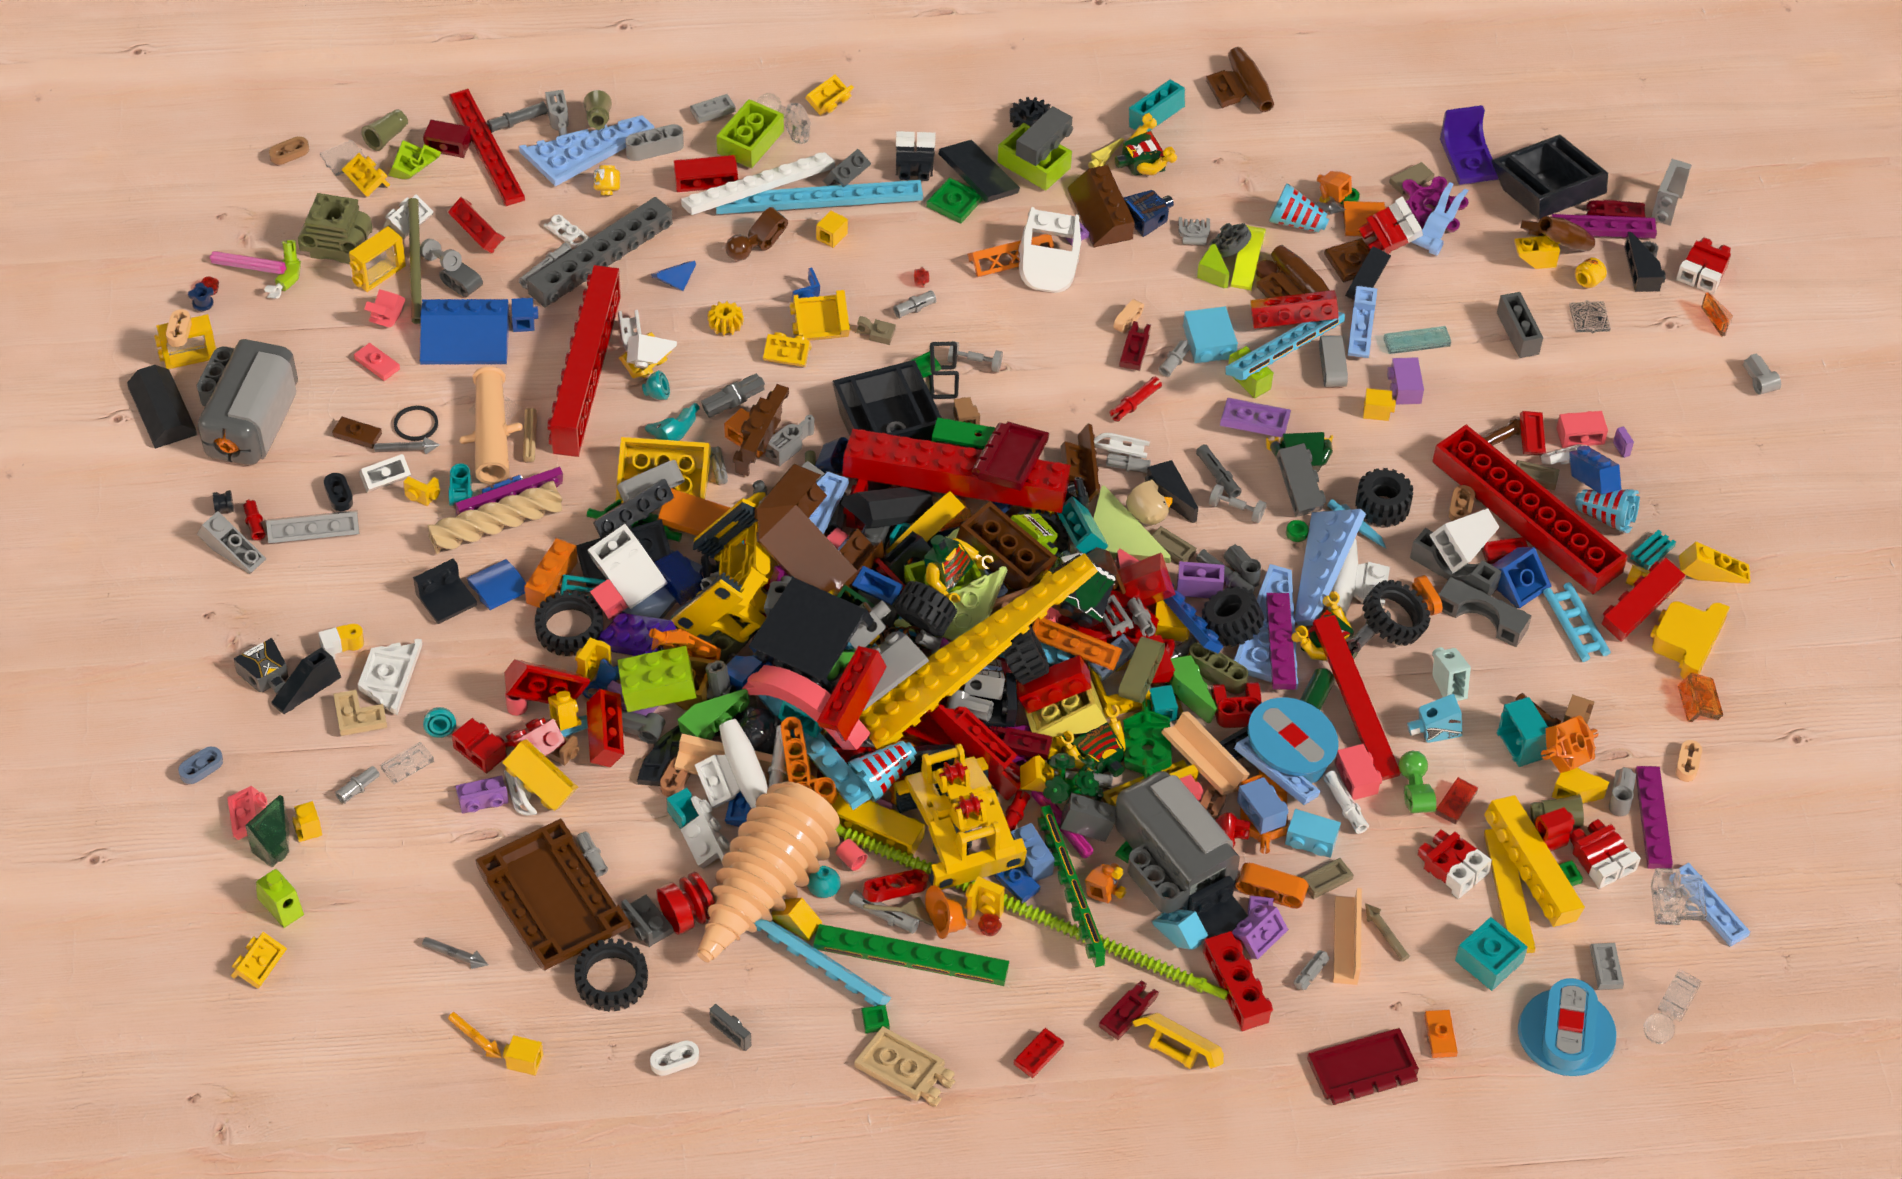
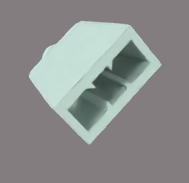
M1442 647L1436 648L1432 653L1434 657L1432 674L1442 697L1454 694L1457 701L1468 699L1470 665L1457 648L1446 650Z

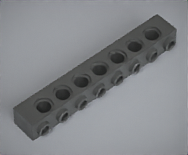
M657 197L650 199L528 278V294L543 307L556 302L560 297L586 282L588 274H592L594 265L608 267L632 250L637 249L641 244L652 239L661 231L669 228L672 225V209Z

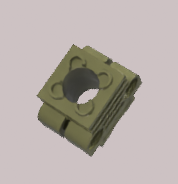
M317 193L298 236L299 250L310 252L311 258L332 259L349 264V252L365 242L373 231L371 218L368 214L359 211L358 199Z

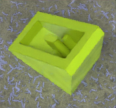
M1212 244L1199 262L1197 278L1221 288H1228L1229 271L1216 244Z

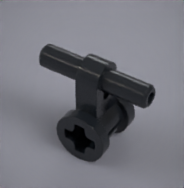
M1076 477L1073 484L1068 485L1064 503L1072 496L1088 509L1087 503H1089V498L1083 484V479Z

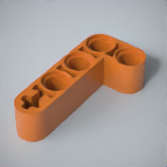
M796 717L785 718L781 723V734L789 782H795L808 787L822 796L830 805H833L838 798L834 781L828 777L811 779L802 724ZM793 729L796 738H791L790 734ZM794 750L801 751L798 755H791V752ZM799 771L805 772V773H804L802 776H800V777H795V776H794V774H795L796 772H799ZM831 789L829 794H821L822 790Z

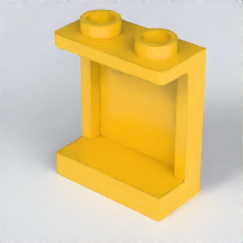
M836 290L835 295L798 298V295H794L793 302H789L790 314L795 315V322H792L793 335L806 337L809 341L849 337L850 327L845 290Z

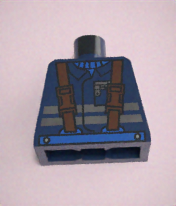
M1154 190L1124 197V201L1135 222L1134 227L1143 237L1168 221L1169 208L1174 206V201L1170 195L1160 198Z

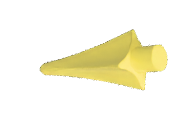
M1120 138L1105 148L1091 153L1092 161L1088 163L1089 168L1104 166L1115 150L1124 142V138Z

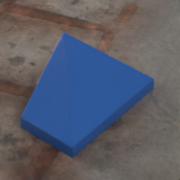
M688 261L652 273L651 276L658 281L684 291L696 266V262Z
M865 566L862 567L852 584L853 587L890 605H893L903 588L902 584Z

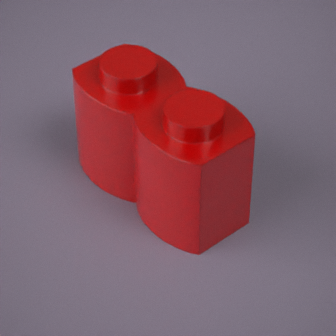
M1562 807L1538 816L1535 827L1551 852L1568 845L1569 838L1571 837L1570 832L1575 821L1571 812Z

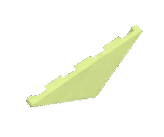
M1102 486L1093 519L1108 544L1105 550L1110 552L1112 558H1117V551L1122 549L1138 560L1162 553L1165 563H1170L1171 557L1169 553L1106 486Z
M1002 566L998 571L988 576L984 575L971 582L970 585L951 592L957 593L960 596V602L954 603L958 612L944 635L940 637L953 641L990 616L1007 573L1006 567ZM897 619L894 622L896 627L902 626L906 628L912 626L904 619Z

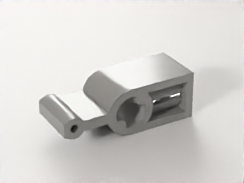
M564 91L545 92L550 125L553 129L559 131V136L567 134L569 121Z
M811 414L807 415L805 420L798 425L788 424L774 434L765 449L766 457L778 466H781L802 449V440L814 433V417Z

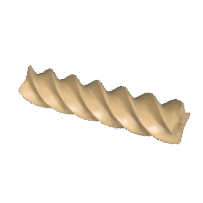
M549 481L540 488L526 489L519 495L506 496L498 503H486L477 510H467L460 513L457 517L443 518L435 525H427L429 530L428 537L433 544L436 554L442 548L456 549L464 540L476 542L481 539L484 533L495 535L500 533L505 526L518 527L522 525L526 518L538 520L547 511L561 512L562 497L557 491L554 481Z

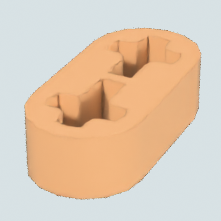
M1132 299L1115 319L1114 329L1122 333L1127 332L1132 326L1133 321H1137L1141 316L1144 304Z
M179 309L170 316L166 337L168 344L172 347H181L187 342L191 328V317L188 311Z
M1694 740L1683 742L1678 756L1676 776L1684 782L1693 781L1699 769L1702 747ZM1689 750H1693L1692 757L1688 756ZM1685 765L1690 766L1689 772L1685 771Z

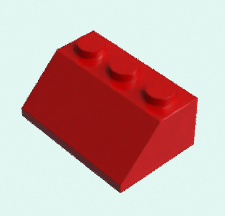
M1162 553L1119 569L1118 571L1126 593L1122 594L1111 591L1110 594L1111 596L1114 595L1118 602L1123 605V609H1128L1127 603L1132 598H1136V601L1139 598L1142 604L1147 607L1176 595Z
M516 659L512 661L504 672L506 695L549 704L548 697L554 696L561 691L570 692V697L577 700L590 683V678L578 673Z

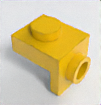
M409 476L403 481L405 496L411 501H417L425 506L436 500L440 494L439 481L436 477H433L427 485Z

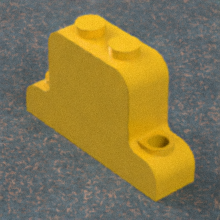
M1679 601L1672 602L1667 610H1662L1658 619L1661 623L1659 626L1655 624L1650 637L1654 638L1652 644L1653 651L1679 662L1678 668L1681 669L1680 675L1682 679L1695 684L1725 623L1730 607L1722 603H1713L1706 611H1702Z

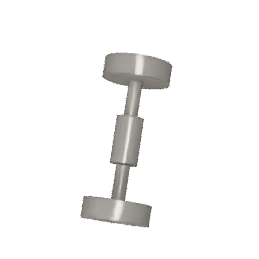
M426 239L420 245V254L423 258L430 261L437 258L440 259L441 266L448 271L457 270L462 263V257L459 252L453 249L441 251L440 243L434 239Z
M956 342L957 356H964L968 360L977 362H992L991 370L999 372L1003 351L996 350L994 357L990 358L985 357L984 354L972 351L968 353L959 351V342ZM950 346L948 362L952 363L953 346Z
M1215 485L1209 499V505L1216 507L1221 499L1229 502L1230 506L1252 511V521L1256 523L1261 521L1266 509V502L1259 500L1254 508L1246 505L1247 502L1240 499L1223 496L1224 486Z

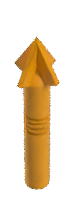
M452 1012L449 1015L448 1020L486 1051V1057L502 1058L496 1040L490 1042L457 1013Z

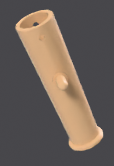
M484 366L477 369L472 375L473 383L476 385V430L473 431V434L460 437V443L468 444L475 442L476 478L486 484H496L510 476L507 436L510 433L522 430L523 426L521 423L506 424L503 384L506 381L505 373L500 368Z

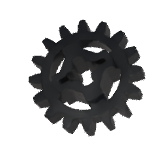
M1026 97V101L1019 99V102L1013 103V108H1010L1012 127H1019L1023 123L1031 127L1050 109V104H1044L1045 100L1037 101V97L1033 100Z

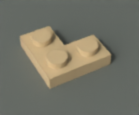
M357 690L333 694L341 736L387 728L383 704L360 708Z

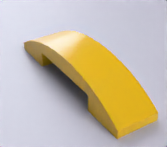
M949 491L912 524L886 550V553L888 554L912 531L922 536L928 542L948 522L950 523L965 506Z

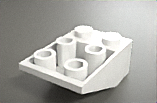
M626 524L588 549L593 562L606 579L612 582L630 609L667 584L666 579Z

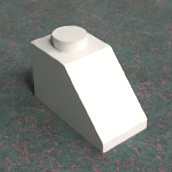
M642 334L630 336L628 338L627 363L635 364L636 368H648V365L657 363L676 347L677 341Z

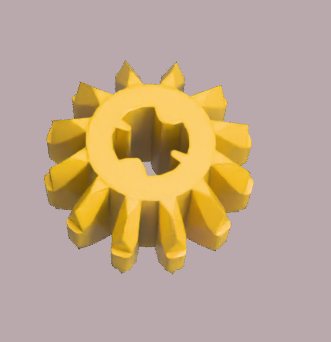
M728 300L725 303L718 301L717 305H712L707 315L710 329L714 330L716 334L723 333L724 336L726 333L733 335L735 331H740L744 322L741 307H737L736 302L729 304Z

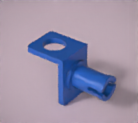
M812 267L808 271V281L811 286L794 290L792 302L794 295H798V298L818 297L820 295L821 286Z
M605 659L601 660L596 680L590 682L582 694L589 700L593 696L588 691L591 688L608 691L607 687L612 680L616 682L620 679L618 665L613 667Z

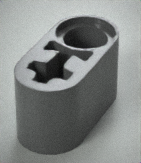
M461 263L460 267L455 271L443 269L439 273L443 283L463 297H468L483 285L481 276L464 263Z

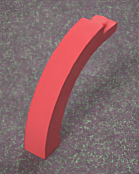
M764 665L758 672L750 675L747 679L748 682L742 688L748 691V695H767L786 701L802 710L816 722L831 696L828 691L811 680L793 671L770 665ZM859 719L846 742L842 741L837 731L824 728L835 739L842 750H857L871 734Z

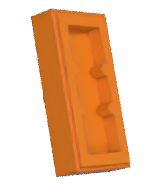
M1450 1010L1425 1011L1424 1016L1432 1058L1457 1057L1458 1050Z

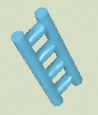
M1566 583L1563 586L1565 591L1556 594L1553 593L1551 588H1546L1543 594L1582 662L1590 659L1588 653L1600 650L1603 656L1609 655L1611 653L1609 647L1572 583ZM1570 599L1575 608L1564 611L1559 602ZM1580 616L1585 625L1573 628L1569 619ZM1590 633L1595 642L1583 645L1578 636Z

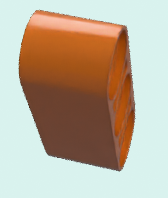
M1244 863L1235 886L1243 894L1274 898L1273 903L1297 909L1303 905L1309 884L1305 879L1254 863Z

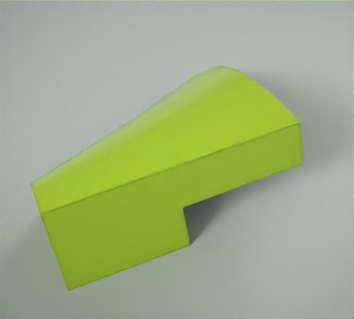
M403 140L388 176L409 179L438 159L441 152L427 145H423L420 148Z

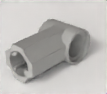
M1756 353L1744 360L1743 366L1753 379V388L1758 395L1781 388L1779 374L1776 371L1771 372L1761 356H1758Z
M957 690L954 694L948 696L945 708L966 707L979 720L988 722L993 713L994 703L989 700L972 697L966 692Z
M1623 767L1615 772L1609 810L1616 816L1627 815L1631 808L1636 773L1630 768Z

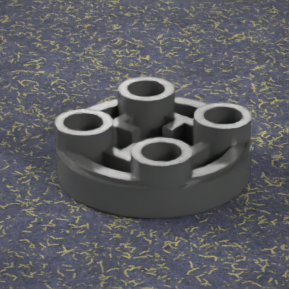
M1227 223L1221 227V232L1210 241L1209 245L1216 244L1221 257H1229L1242 250L1251 239V231L1245 223L1236 225Z

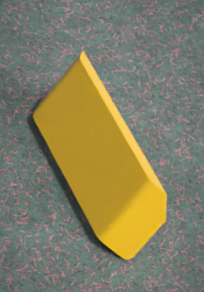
M1152 1013L1132 1021L1134 1027L1147 1024L1156 1029L1149 1047L1153 1050L1157 1049L1179 1061L1188 1069L1193 1067L1199 1053L1206 1056L1210 1069L1216 1068L1224 1062V1054L1219 1045L1160 1013ZM1163 1034L1191 1048L1189 1056L1161 1041Z

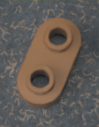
M298 136L272 146L269 150L271 162L282 165L306 155L309 152L308 140Z
M1460 485L1454 489L1448 513L1451 521L1471 515L1475 492L1471 487Z

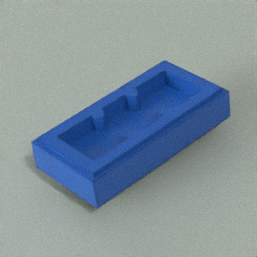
M1021 867L993 874L1021 903L1026 902L1040 892L1041 886Z

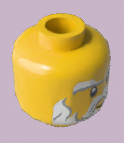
M600 165L599 169L594 171V189L601 191V195L612 196L613 191L620 189V171L612 165Z

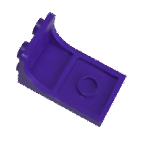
M1482 105L1450 109L1444 114L1440 141L1459 185L1498 180L1492 164L1493 158L1484 138L1483 117L1485 109Z
M620 613L601 632L596 640L610 645L611 652L638 656L665 650L662 645H659L655 650H651L653 638L649 636V631L652 628L664 632L675 630L676 627L672 620Z

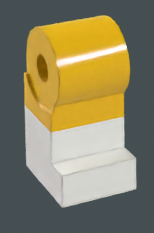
M358 624L342 625L318 632L320 646L332 655L334 660L335 654L347 650L356 651L364 645L363 629Z

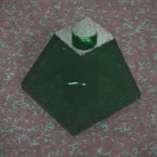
M279 795L245 825L251 852L271 867L283 861L289 853V821L284 797Z

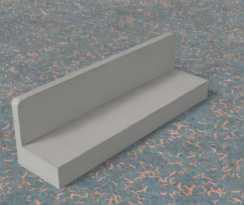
M358 510L267 519L268 543L360 534Z

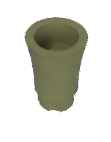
M594 90L585 96L583 105L590 127L601 130L605 128L609 120L612 100L606 92Z
M396 109L375 122L364 126L361 130L362 137L370 148L380 151L406 127L408 119L401 110Z
M1577 794L1565 798L1531 803L1530 816L1532 823L1535 826L1538 816L1565 807L1574 817L1575 824L1573 826L1583 827L1584 811L1581 795Z

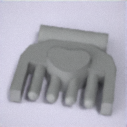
M1179 217V234L1183 237V244L1206 245L1207 237L1210 234V218L1206 219L1205 228V221L1203 219L1201 220V225H1199L1198 219L1195 220V223H1193V219H1190L1189 225L1188 220L1184 219V227H1182V217Z

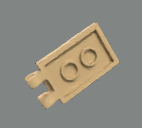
M883 1026L854 1062L855 1068L915 1101H918L922 1096L934 1107L942 1100L939 1097L941 1091L933 1087L934 1084L939 1081L944 1087L950 1089L955 1083V1079H953L955 1073L950 1069L944 1068V1059Z

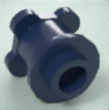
M197 283L193 290L188 291V297L193 299L192 306L195 310L207 311L212 308L214 304L211 297L214 294L213 288L206 287L203 283Z

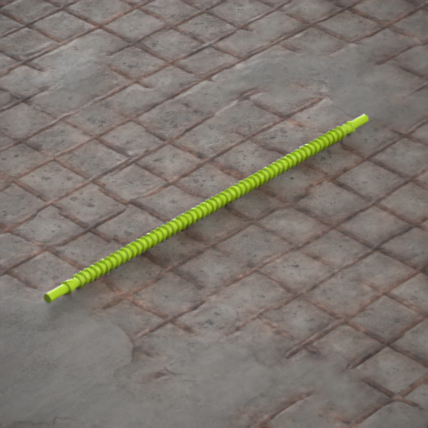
M839 823L836 832L839 837L844 838V841L851 839L858 847L862 845V849L868 848L869 852L874 851L876 855L880 853L881 857L887 856L888 860L892 858L894 863L899 861L900 865L906 864V868L911 866L912 869H920L927 874H931L932 862L927 864L925 859L920 861V857L914 858L913 854L908 856L906 851L901 853V849L895 850L894 846L889 848L888 843L883 845L882 841L877 842L876 838L871 840L869 835L864 837L863 833L859 835L857 830L852 832L851 828L845 829ZM975 880L957 885L955 888H962V891L965 892L969 884H974ZM1004 894V906L1007 911L1012 909L1013 913L1019 912V916L1024 914L1026 919L1031 917L1032 921L1038 920V924L1043 922L1045 927L1050 925L1051 929L1057 928V932L1063 931L1064 935L1069 933L1070 938L1075 936L1076 940L1081 939L1076 923L1071 925V921L1065 922L1064 918L1059 920L1057 915L1052 917V913L1045 914V910L1040 912L1038 907L1033 909V905L1027 906L1026 902L1020 903L1019 899L1014 901V897L1008 898V895ZM1100 935L1105 950H1108V954L1113 952L1115 957L1120 955L1122 960L1127 958L1128 962L1134 961V965L1139 963L1141 968L1146 966L1147 970L1153 969V973L1158 971L1160 976L1165 974L1167 979L1172 977L1173 981L1179 980V984L1186 983V987L1189 985L1193 986L1200 993L1204 991L1223 1000H1226L1229 991L1208 983L1205 978H1196L1193 976V973L1187 974L1186 970L1180 971V967L1175 969L1173 964L1168 966L1167 962L1161 963L1160 959L1154 960V956L1149 958L1147 953L1142 955L1141 951L1135 952V948L1130 950L1128 945L1123 947L1121 942L1116 944L1115 940L1111 942L1109 937L1104 939L1103 935Z

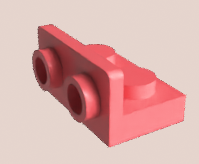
M249 786L227 797L232 832L236 839L240 840L258 830L264 835L270 834L269 824L271 820L267 814L266 807L268 801L263 792H259L253 786Z

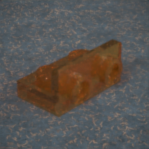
M1690 673L1678 685L1688 722H1693L1699 716L1719 720L1723 716L1713 678Z

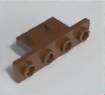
M1087 423L1078 434V445L1064 441L1060 447L1062 463L1071 465L1069 482H1074L1076 477H1081L1090 503L1099 494L1100 484L1096 462L1097 452L1094 444L1095 435L1092 424Z

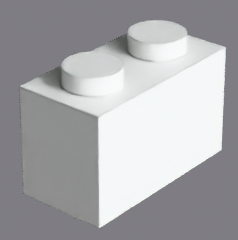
M403 454L362 468L359 471L367 493L404 480L411 475Z

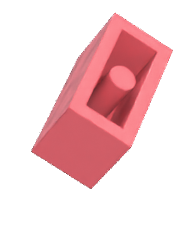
M1602 411L1560 414L1556 427L1562 448L1577 444L1587 446L1604 445L1608 433Z
M1364 744L1338 750L1335 766L1352 799L1356 800L1378 794L1380 784H1382V777L1380 772L1375 769L1373 757L1370 752H1367Z

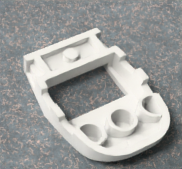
M1031 207L1018 251L1020 253L1019 272L1021 279L1028 287L1039 291L1059 293L1071 286L1077 264L1079 263L1081 246L1079 215L1071 216L1035 210V207ZM1032 232L1072 238V251L1031 245Z

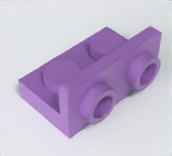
M502 775L456 785L462 814L490 807H499L509 803Z
M1261 904L1256 906L1245 920L1239 922L1232 933L1235 938L1243 941L1250 957L1258 960L1288 931V928L1277 907Z

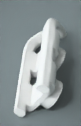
M554 215L548 224H544L547 230L574 248L590 239L576 225H572L562 215ZM559 229H562V230H564L565 232H564L563 234H561V233L558 232V230H559ZM578 236L584 239L580 243L573 242Z
M635 310V317L622 318V311H618L621 341L626 351L628 350V338L642 334L638 310Z
M1102 433L1094 439L1095 448L1108 450L1112 454L1118 455L1122 453L1132 455L1133 458L1146 459L1147 453L1143 451L1145 446H1149L1150 441L1114 433ZM1103 438H1110L1109 445L1098 442ZM1123 441L1132 442V445H1123Z
M504 770L515 810L526 816L536 815L537 811L529 803L531 793L524 788V782L518 777L511 776ZM524 804L528 811L523 810L520 805Z

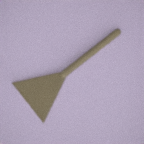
M920 896L902 907L863 905L864 909L904 912L931 926L933 925Z

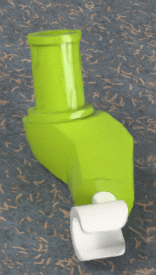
M295 240L282 242L284 252L282 262L285 263L286 270L284 274H279L275 279L276 286L267 285L265 287V292H270L267 298H279L281 290L286 291L299 279L301 261L296 255Z

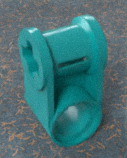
M462 463L455 464L450 470V506L473 497L470 468Z

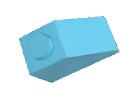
M1178 909L1172 913H1162L1152 921L1153 925L1177 948L1193 950L1199 947L1201 941L1208 936L1196 911Z

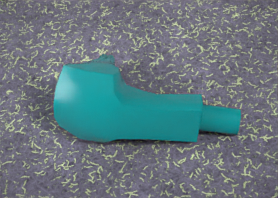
M693 403L689 408H683L676 419L667 418L660 422L648 423L645 426V430L649 434L654 435L658 440L680 441L695 422V414L700 409V406L697 403Z

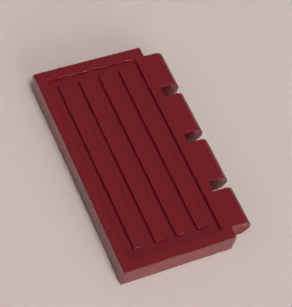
M1008 421L1006 424L998 423L975 463L972 474L979 476V480L1021 491L1049 440V432Z
M1400 1028L1308 1053L1307 1056L1325 1100L1331 1099L1333 1105L1350 1101V1093L1354 1099L1374 1094L1373 1086L1379 1093L1396 1088V1080L1400 1086L1418 1081V1065Z

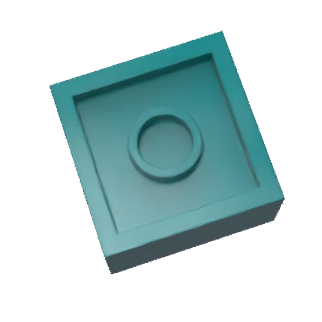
M1530 697L1505 704L1496 734L1501 737L1511 753L1513 762H1516L1518 767H1522L1543 760L1542 756H1545V754L1541 755V752L1547 749L1546 728L1548 726Z
M1490 917L1459 945L1455 961L1493 991L1524 962L1528 946Z

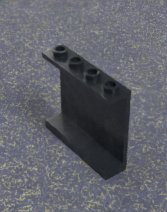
M792 577L749 647L755 653L753 656L760 662H771L773 666L793 671L820 687L831 690L833 686L827 680V676L859 625L862 624L870 628L874 619L866 609Z

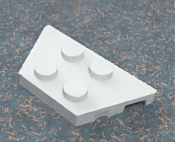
M414 639L415 643L402 646L399 642L387 647L371 648L358 683L359 691L378 704H383L384 708L393 714L398 715L423 645L422 639Z

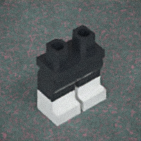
M896 131V175L899 176L900 180H908L910 176H918V179L921 181H929V178L933 177L936 133L917 132V150L914 151L915 132Z

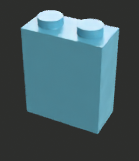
M1226 306L1184 312L1183 328L1188 344L1191 346L1190 351L1194 363L1228 360L1229 356L1237 351L1238 343Z

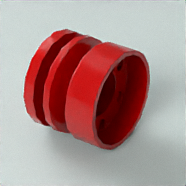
M695 871L687 876L688 879L684 876L679 879V887L671 882L658 888L656 891L661 911L673 926L674 933L677 935L693 929L694 919L699 924H704L706 919L710 920L708 908L715 904L705 881Z

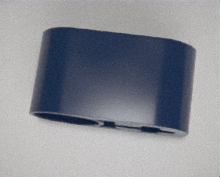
M840 437L825 443L815 467L825 474L827 472L833 474L842 472L844 453L849 440L845 437Z

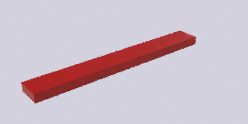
M469 89L449 94L450 101L462 124L470 127L471 141L505 206L525 201V195Z
M1331 615L1313 620V627L1356 731L1367 752L1371 753L1375 769L1380 772L1382 781L1399 777L1401 772L1336 616Z

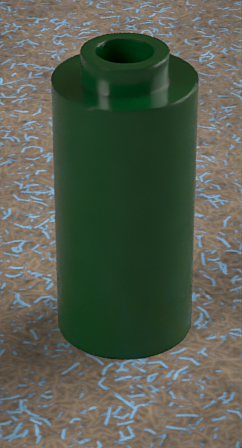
M1326 668L1316 669L1300 700L1321 710L1335 682L1333 673Z

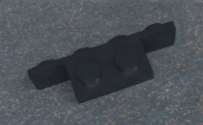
M661 479L593 521V524L602 540L624 524L630 529L633 523L649 517L651 512L672 500L674 495L666 479Z

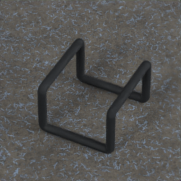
M953 341L931 342L929 345L932 373L929 375L930 394L933 399H955L958 397L959 372L935 371L934 346H953L952 365H941V370H952L957 366V343ZM933 375H955L954 394L934 395Z

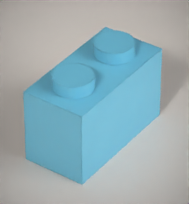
M1295 809L1287 831L1285 844L1295 849H1302L1313 852L1318 856L1331 858L1341 822Z

